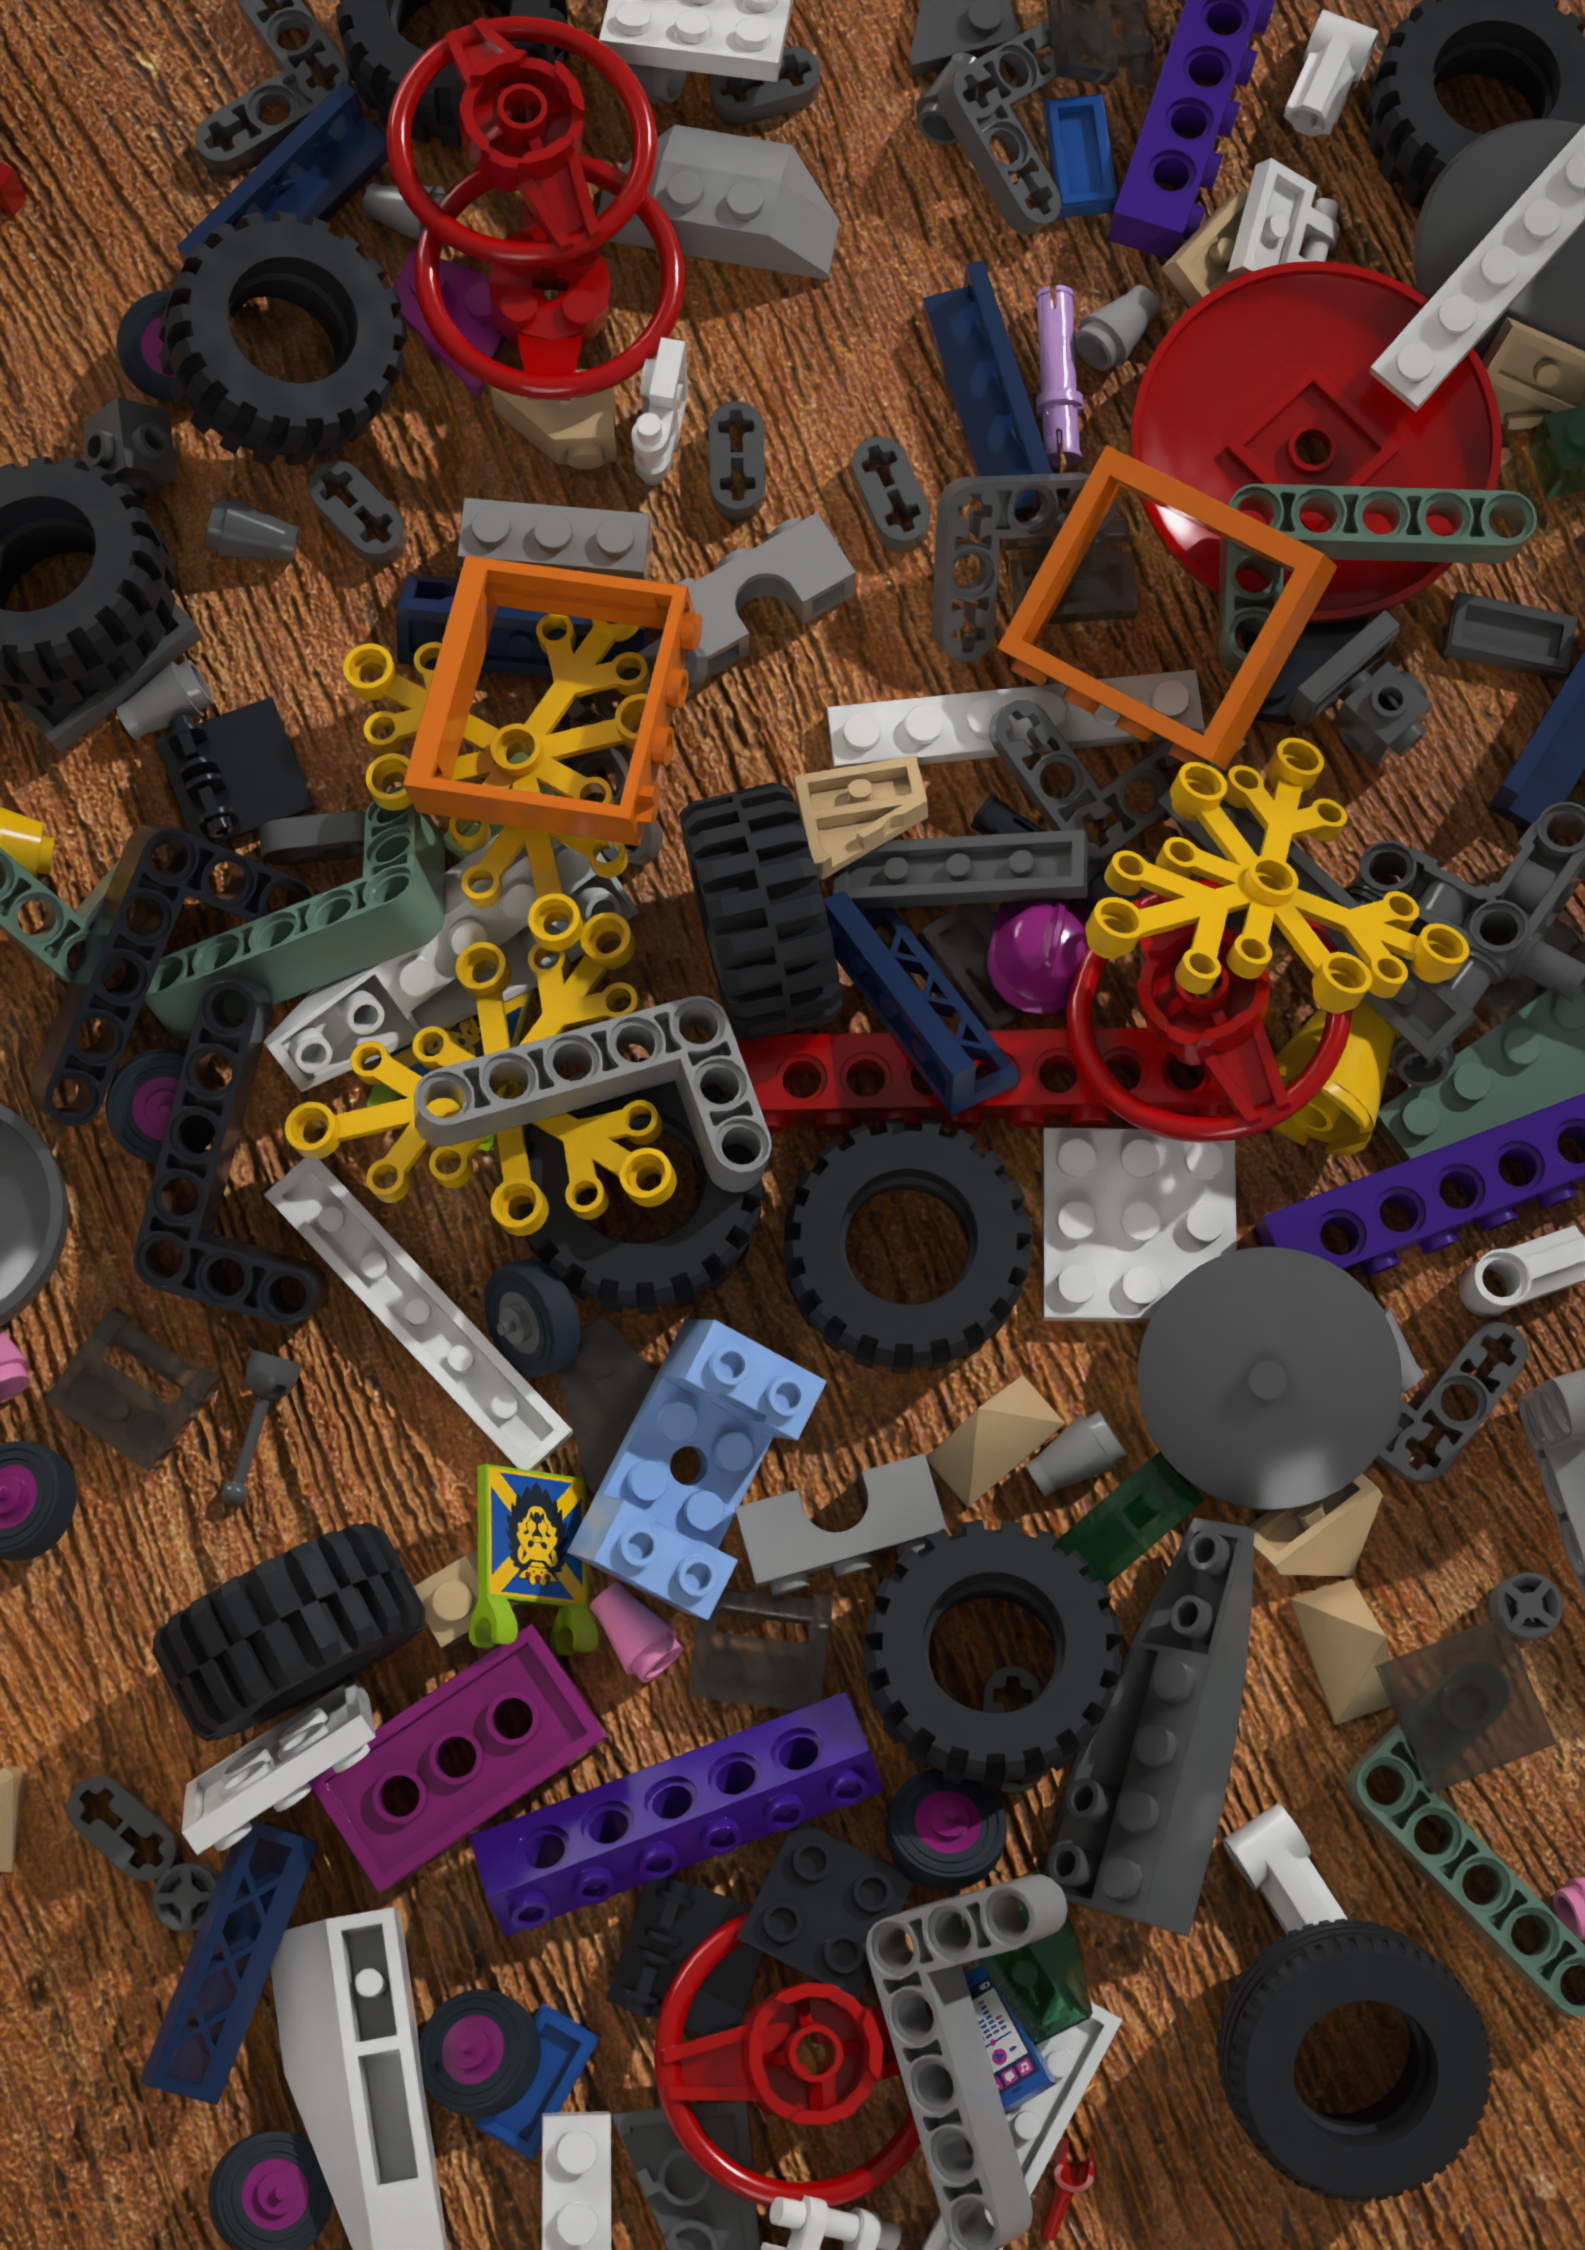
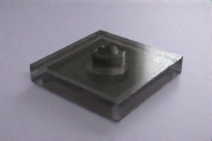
M1503 1616L1375 1666L1428 1794L1557 1744Z

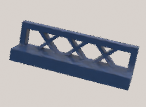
M343 80L176 246L183 265L197 244H205L209 233L224 223L232 225L235 230L241 216L257 212L263 215L265 222H271L276 211L294 212L297 215L296 222L309 225L312 217L328 222L388 161L386 134L363 116L357 91ZM250 299L232 306L229 314L233 317Z
M984 260L967 264L964 286L924 297L922 310L975 476L1053 474ZM1027 490L1019 495L1014 505V516L1016 518L1040 511L1041 496L1037 490Z
M408 574L397 606V664L414 665V655L419 647L429 642L442 643L459 578ZM419 597H423V598H435V599H441V600L420 599ZM498 606L481 671L553 677L548 654L541 649L536 634V626L539 620L549 613ZM568 616L573 623L576 634V644L573 648V653H575L593 625L591 619ZM640 626L638 631L629 639L615 642L600 664L611 662L622 653H638L646 648L648 627ZM554 629L547 634L546 638L549 640H559L565 636L567 631ZM437 658L429 660L425 666L435 667Z
M1585 649L1487 807L1525 831L1540 817L1541 813L1548 806L1566 801L1585 769Z
M845 890L823 899L836 960L951 1116L1018 1085V1071L894 908L866 909L860 912ZM883 925L894 939L890 950L875 932V928ZM906 972L921 975L926 982L922 993ZM938 1015L955 1020L958 1024L955 1037ZM971 1059L986 1062L994 1073L975 1081L976 1065Z
M251 1819L249 1822L253 1827L250 1832L231 1846L140 2081L149 2087L218 2105L319 1843L293 1830L268 1821L263 1823Z

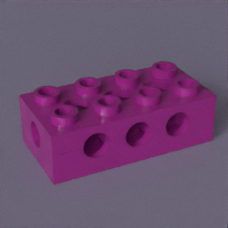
M530 1624L517 1634L514 1643L508 1645L501 1644L375 1730L376 1737L367 1743L370 1751L359 1762L339 1773H335L333 1768L330 1767L308 1783L377 1891L383 1893L389 1892L608 1741L610 1737L539 1630L533 1624ZM512 1702H526L533 1714L531 1728L524 1736L517 1739H509L500 1729V1714ZM467 1739L475 1748L476 1763L467 1775L455 1778L445 1768L444 1754L448 1746L454 1741ZM408 1777L416 1783L420 1797L415 1810L402 1817L391 1809L388 1795L390 1788L397 1780Z

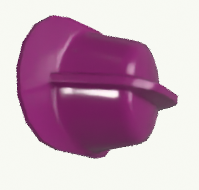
M1067 899L1002 902L998 909L988 949L987 971L994 989L1005 1002L1022 1012L1045 1015L1061 1011L1067 1006L1074 973L1088 947L1085 926L1088 921L1086 912L1081 906L1077 909L1067 903Z

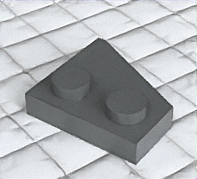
M922 0L909 58L910 76L915 77L943 70L951 57L956 53H968L978 59L1020 35L1010 0Z

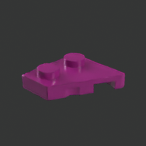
M411 248L394 286L402 304L396 316L402 319L409 329L414 330L423 339L424 345L440 362L442 360L460 378L464 388L472 396L480 398L486 384L467 373L447 355L433 337L423 318L415 290L414 265L416 249ZM440 259V289L445 307L452 321L471 344L482 353L497 361L506 338L501 330L497 332L493 326L489 305V276Z

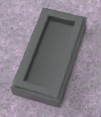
M1457 591L1452 601L1442 655L1563 681L1568 674L1578 617Z
M1384 610L1297 688L1286 713L1301 728L1304 725L1307 727L1339 698L1340 692L1357 674L1363 670L1368 672L1388 654L1400 631V624Z

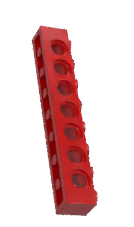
M1147 1027L1093 1028L1098 1050L1108 1068L1122 1066L1128 1069L1136 1081V1087L1129 1090V1092L1142 1101L1156 1108L1181 1115L1210 1117L1235 1113L1202 1064L1186 1065L1180 1062L1174 1053L1164 1049ZM1067 1029L987 1030L1018 1071V1085L952 1116L936 1095H924L914 1088L911 1078L919 1071L890 1032L780 1034L750 1042L737 1038L740 1053L769 1133L788 1131L790 1123H815V1129L824 1132L851 1130L854 1128L853 1122L879 1121V1128H882L884 1119L904 1117V1125L917 1126V1120H923V1118L943 1120V1127L948 1129L977 1128L981 1126V1119H1007V1126L1033 1128L1044 1125L1045 1118L1070 1117V1124L1073 1126L1094 1127L1108 1124L1109 1117H1118L1097 1097L1080 1073L1073 1057ZM950 1031L955 1037L957 1031ZM971 1059L976 1065L975 1076L980 1071L990 1068L986 1062ZM1174 1065L1190 1067L1198 1076L1199 1086L1193 1090L1176 1088L1168 1078L1167 1069ZM1050 1067L1061 1068L1070 1075L1073 1087L1062 1093L1051 1092L1042 1085L1039 1073ZM869 1071L881 1079L883 1087L877 1094L863 1097L855 1094L849 1088L847 1081L857 1072ZM805 1072L814 1076L820 1086L813 1095L806 1098H797L786 1091L784 1082L794 1073Z

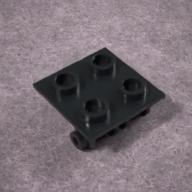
M273 697L263 699L201 723H195L189 714L177 716L168 722L170 731L167 735L155 739L188 830L194 836L218 845L258 830L266 822L290 818L315 809Z
M803 1821L790 1829L736 1940L821 1984H833L841 1988L840 1990L854 1996L859 2002L872 1974L866 1951L868 1932L876 1922L901 1912L915 1881L910 1879L904 1872Z
M669 1876L646 1882L606 2001L622 2006L624 2010L647 2018L651 2016L658 2019L670 1984L690 1953L711 1932L734 1917L750 1911L753 1905ZM742 1944L725 1956L712 1969L696 1992L690 2005L684 2028L707 2036L739 2026L763 1953L746 1944Z

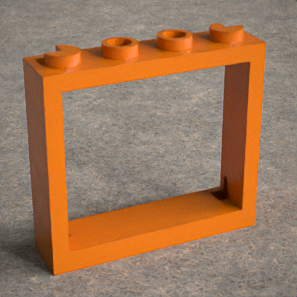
M1106 445L997 648L1015 659L1010 670L1043 687L1047 678L1050 677L1067 686L1062 696L1063 699L1095 715L1100 705H1103L1120 714L1114 726L1148 743L1153 733L1174 743L1168 755L1185 764L1189 762L1206 763L1208 761L1226 771L1334 575L1337 566L1324 553ZM1121 487L1292 573L1204 735L1191 730L1035 647Z
M465 556L403 783L416 811L425 814L640 846L645 824H654L658 814L660 791L655 783L660 765L668 766L673 753L674 730L672 727H669L674 707L682 708L687 696L688 671L684 669L688 650H697L702 634V615L695 613L688 586ZM498 606L664 630L620 805L451 780Z

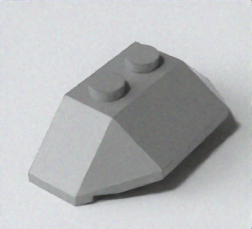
M675 124L657 138L656 167L648 192L657 200L667 214L677 234L683 255L829 280L839 230V219L792 145ZM632 159L620 167L619 170L628 175ZM604 189L597 217L616 198ZM636 214L615 236L607 241L656 250L647 228Z

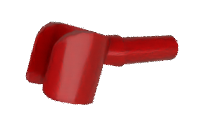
M1066 2137L1059 2140L1054 2150V2179L1056 2186L1053 2191L1052 2202L1040 2231L1042 2237L1052 2241L1056 2240L1069 2202L1072 2201L1074 2194L1089 2188L1094 2181L1095 2175L1093 2147H1089L1087 2157L1081 2163H1068L1066 2161L1069 2152V2139Z

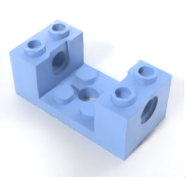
M685 1319L566 1553L680 1612L709 1620L738 1562L737 1559L718 1550L735 1515V1507L740 1505L773 1437L798 1440L827 1381L715 1319ZM689 1446L697 1452L700 1458V1470L691 1482L680 1484L671 1474L670 1462L677 1450Z

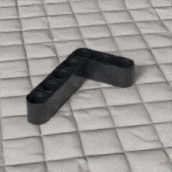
M150 823L142 825L133 831L127 840L31 1077L29 1092L31 1100L37 1109L61 1125L71 1127L84 1125L95 1117L101 1108L186 896L251 922L269 915L266 901L270 892L276 887L283 886L286 891V908L312 898V893L307 885L293 876L173 827ZM169 838L174 850L173 859L163 870L156 871L151 864V850L155 843L161 839ZM226 862L231 872L230 883L222 892L213 894L209 886L210 873L219 863ZM145 898L149 903V918L145 925L139 929L131 930L126 921L127 909L135 900ZM122 958L126 967L125 978L117 987L105 989L101 978L104 967L111 960ZM98 1018L102 1025L100 1039L89 1048H80L77 1040L78 1030L87 1020ZM75 1078L78 1084L76 1098L68 1106L56 1108L53 1102L55 1088L63 1080Z
M247 978L226 979L213 983L207 988L199 1002L136 1242L133 1264L137 1275L144 1283L153 1288L272 1323L292 1325L310 1317L324 1306L329 1292V1284L325 1273L319 1266L310 1261L214 1233L260 1060L263 1041L266 1037L272 1013V1001L269 992L262 984ZM232 990L241 993L246 998L249 1006L248 1016L240 1026L231 1023L223 1010L224 1000ZM215 1053L225 1056L232 1068V1077L229 1084L224 1088L215 1085L207 1072L208 1062ZM197 1116L207 1118L214 1126L215 1141L210 1149L198 1146L192 1138L191 1125ZM180 1178L191 1181L198 1190L199 1203L194 1211H188L181 1207L176 1200L175 1186ZM162 1241H170L180 1249L183 1259L179 1272H172L161 1263L159 1247ZM224 1258L232 1259L242 1267L245 1276L241 1290H233L222 1281L220 1265ZM285 1276L294 1277L304 1285L307 1294L303 1308L293 1307L283 1299L281 1283Z

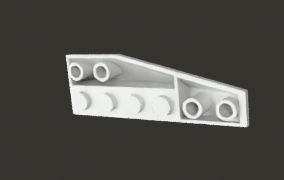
M498 834L490 839L483 848L474 851L445 873L444 924L433 940L416 950L313 989L263 1041L301 1092L353 1070L350 1063L351 1054L363 1042H379L391 1053L413 1043L416 1034L426 1027L436 1026L445 1029L478 1014L476 998L465 990L455 971L458 956L471 944L477 942L492 943L501 949L512 969V977L508 987L502 993L504 1002L538 987L537 978L528 964L529 951L537 943L528 924V913L533 903L537 900L525 845L501 878L503 894L495 905L488 908H478L471 905L462 889L461 879L469 867L480 862ZM551 838L563 894L570 897L577 904L583 926L591 917L604 912L618 914L626 921L639 913L617 877L604 878L598 876L593 872L587 857ZM599 853L596 859L607 863L602 854ZM480 879L473 884L471 890L476 893L486 892L491 888L493 881ZM555 921L549 925L547 933L550 935L561 934L567 930L569 924L565 921ZM580 939L572 947L565 950L570 963L585 953L580 944ZM546 956L540 962L539 968H552L558 962L559 956ZM488 969L482 972L478 978V983H484L492 979L497 970ZM371 1056L365 1061L364 1064L373 1061L381 1056Z
M391 1907L324 1919L285 1930L271 1965L284 2074L352 2250H448L426 2088L422 2079L419 2038L401 1912Z

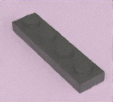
M1085 829L889 840L835 872L833 895L845 890L859 910L1087 898L1088 839Z

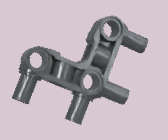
M1558 802L1548 806L1518 842L1517 856L1499 883L1491 882L1488 887L1483 884L1478 887L1468 884L1437 867L1438 860L1397 841H1379L1363 852L1359 862V872L1348 886L1347 893L1361 906L1380 901L1387 893L1392 891L1409 895L1419 907V915L1408 933L1419 936L1425 926L1434 923L1444 924L1457 930L1468 943L1469 955L1457 974L1447 980L1445 985L1471 1010L1474 1009L1490 984H1498L1504 981L1506 977L1519 980L1526 976L1563 996L1570 1002H1574L1585 987V964L1546 944L1544 936L1581 881H1585V808L1582 805L1573 802ZM1557 836H1567L1573 838L1578 844L1571 847H1562L1554 844L1550 839ZM1381 874H1393L1398 876L1401 881L1394 885H1382L1373 879ZM1491 933H1501L1511 938L1512 942L1506 945L1495 946L1489 944L1483 937Z

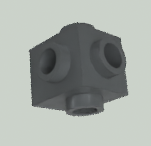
M117 397L83 421L85 436L84 458L88 468L100 466L115 474L119 483L127 484L140 502L151 499L155 492L177 478V454L173 447L169 410Z
M1389 661L1372 676L1366 670L1361 671L1338 695L1343 704L1332 727L1339 733L1346 746L1357 755L1362 756L1374 769L1393 752L1399 757L1404 756L1427 732L1421 724L1433 704L1427 699V693L1423 685L1412 674L1406 671L1399 672Z

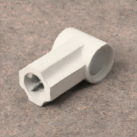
M1323 9L1303 57L1304 67L1283 115L1293 125L1294 130L1311 137L1320 134H1331L1347 100V95L1353 81L1358 83L1376 42L1378 30Z
M1576 1225L1508 1249L1491 1250L1470 1265L1460 1277L1458 1290L1461 1301L1469 1311L1477 1316L1485 1318L1497 1317L1515 1306L1585 1282V1236L1579 1232ZM1484 1270L1495 1271L1503 1277L1507 1286L1506 1297H1497L1488 1292L1482 1278Z
M1280 1804L1273 1805L1222 1839L1228 1855L1243 1878L1254 1891L1259 1889L1287 1936L1289 1931L1294 1929L1300 1931L1303 1929V1926L1310 1923L1318 1925L1319 1921L1329 1920L1334 1922L1335 1919H1348L1308 1858L1311 1855V1850L1305 1838Z

